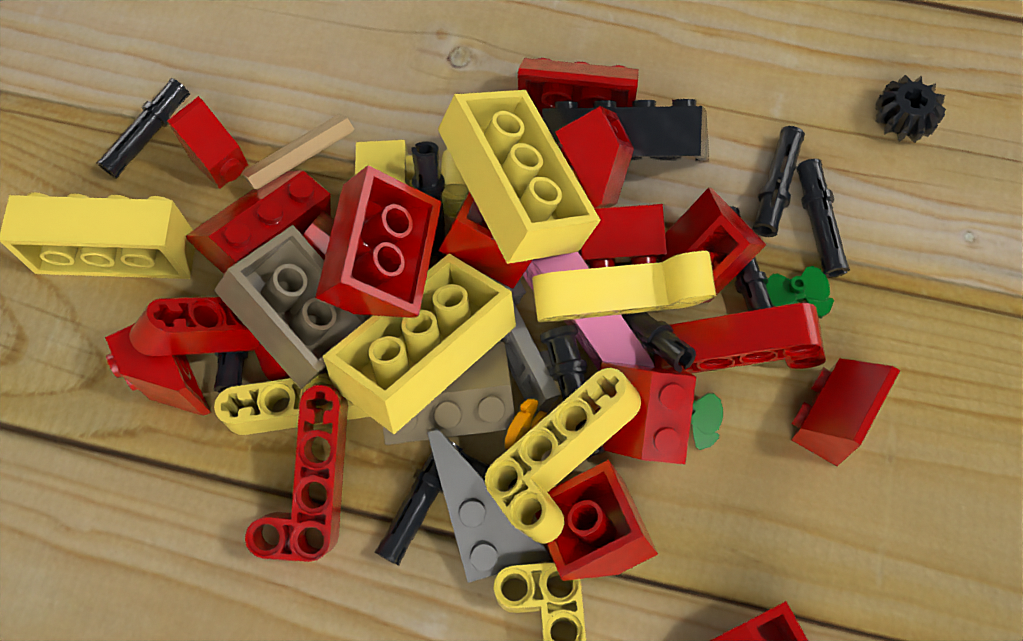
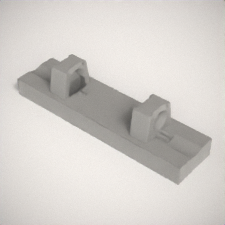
M491 278L512 291L516 327L498 342H505L508 367L525 401L527 399L538 401L534 416L539 411L548 412L552 403L561 394L549 374V369L552 368L548 350L538 351L515 306L521 302L520 300L526 291L520 280L512 289Z

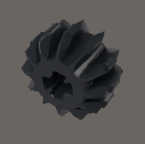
M904 75L898 82L891 81L887 84L882 92L883 94L877 99L875 108L878 111L876 123L886 124L884 134L896 133L898 142L908 136L915 143L922 136L929 137V135L933 134L938 127V123L944 118L946 109L942 105L945 95L934 93L936 83L928 86L923 84L922 75L915 79L914 82L907 75Z

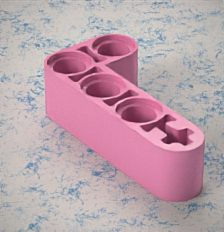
M574 252L533 259L524 272L523 277L533 290L532 277L536 275L589 269L580 254ZM622 315L564 320L567 325H575L577 327L578 334L575 337L598 371L600 361L655 367L650 356L642 347Z

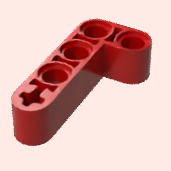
M220 297L155 299L148 304L130 332V341L140 353L147 356L255 350L261 369L270 381L291 378Z
M795 303L670 324L673 333L696 351L694 362L685 370L691 374L784 359L789 368L808 369L820 366L826 361L817 309L814 304ZM653 354L655 367L673 369L663 358Z
M333 385L312 386L301 396L292 513H269L250 524L246 530L245 543L248 550L256 557L311 562L325 556L337 544L340 528L348 400ZM325 397V400L332 401V410L323 411L322 408H317V399ZM323 422V425L332 423V429L321 428L314 430L313 427L317 423ZM318 436L327 440L330 445V455L325 461L315 457L312 452L313 441ZM312 482L321 483L327 490V499L324 504H317L310 498L309 488ZM265 524L273 525L279 532V542L277 545H271L265 541L262 532ZM308 527H314L321 531L324 536L322 548H314L308 544L306 540Z

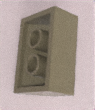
M292 225L227 269L214 291L298 387L302 389L327 369L323 355L372 315L352 314L315 298L324 260Z
M505 342L496 343L398 432L393 434L383 427L385 445L429 440L427 430L432 428L439 429L445 437L509 429L515 414Z

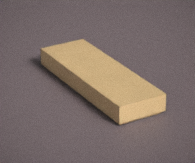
M338 114L244 170L242 174L248 184L258 190L353 132L354 127L348 117Z

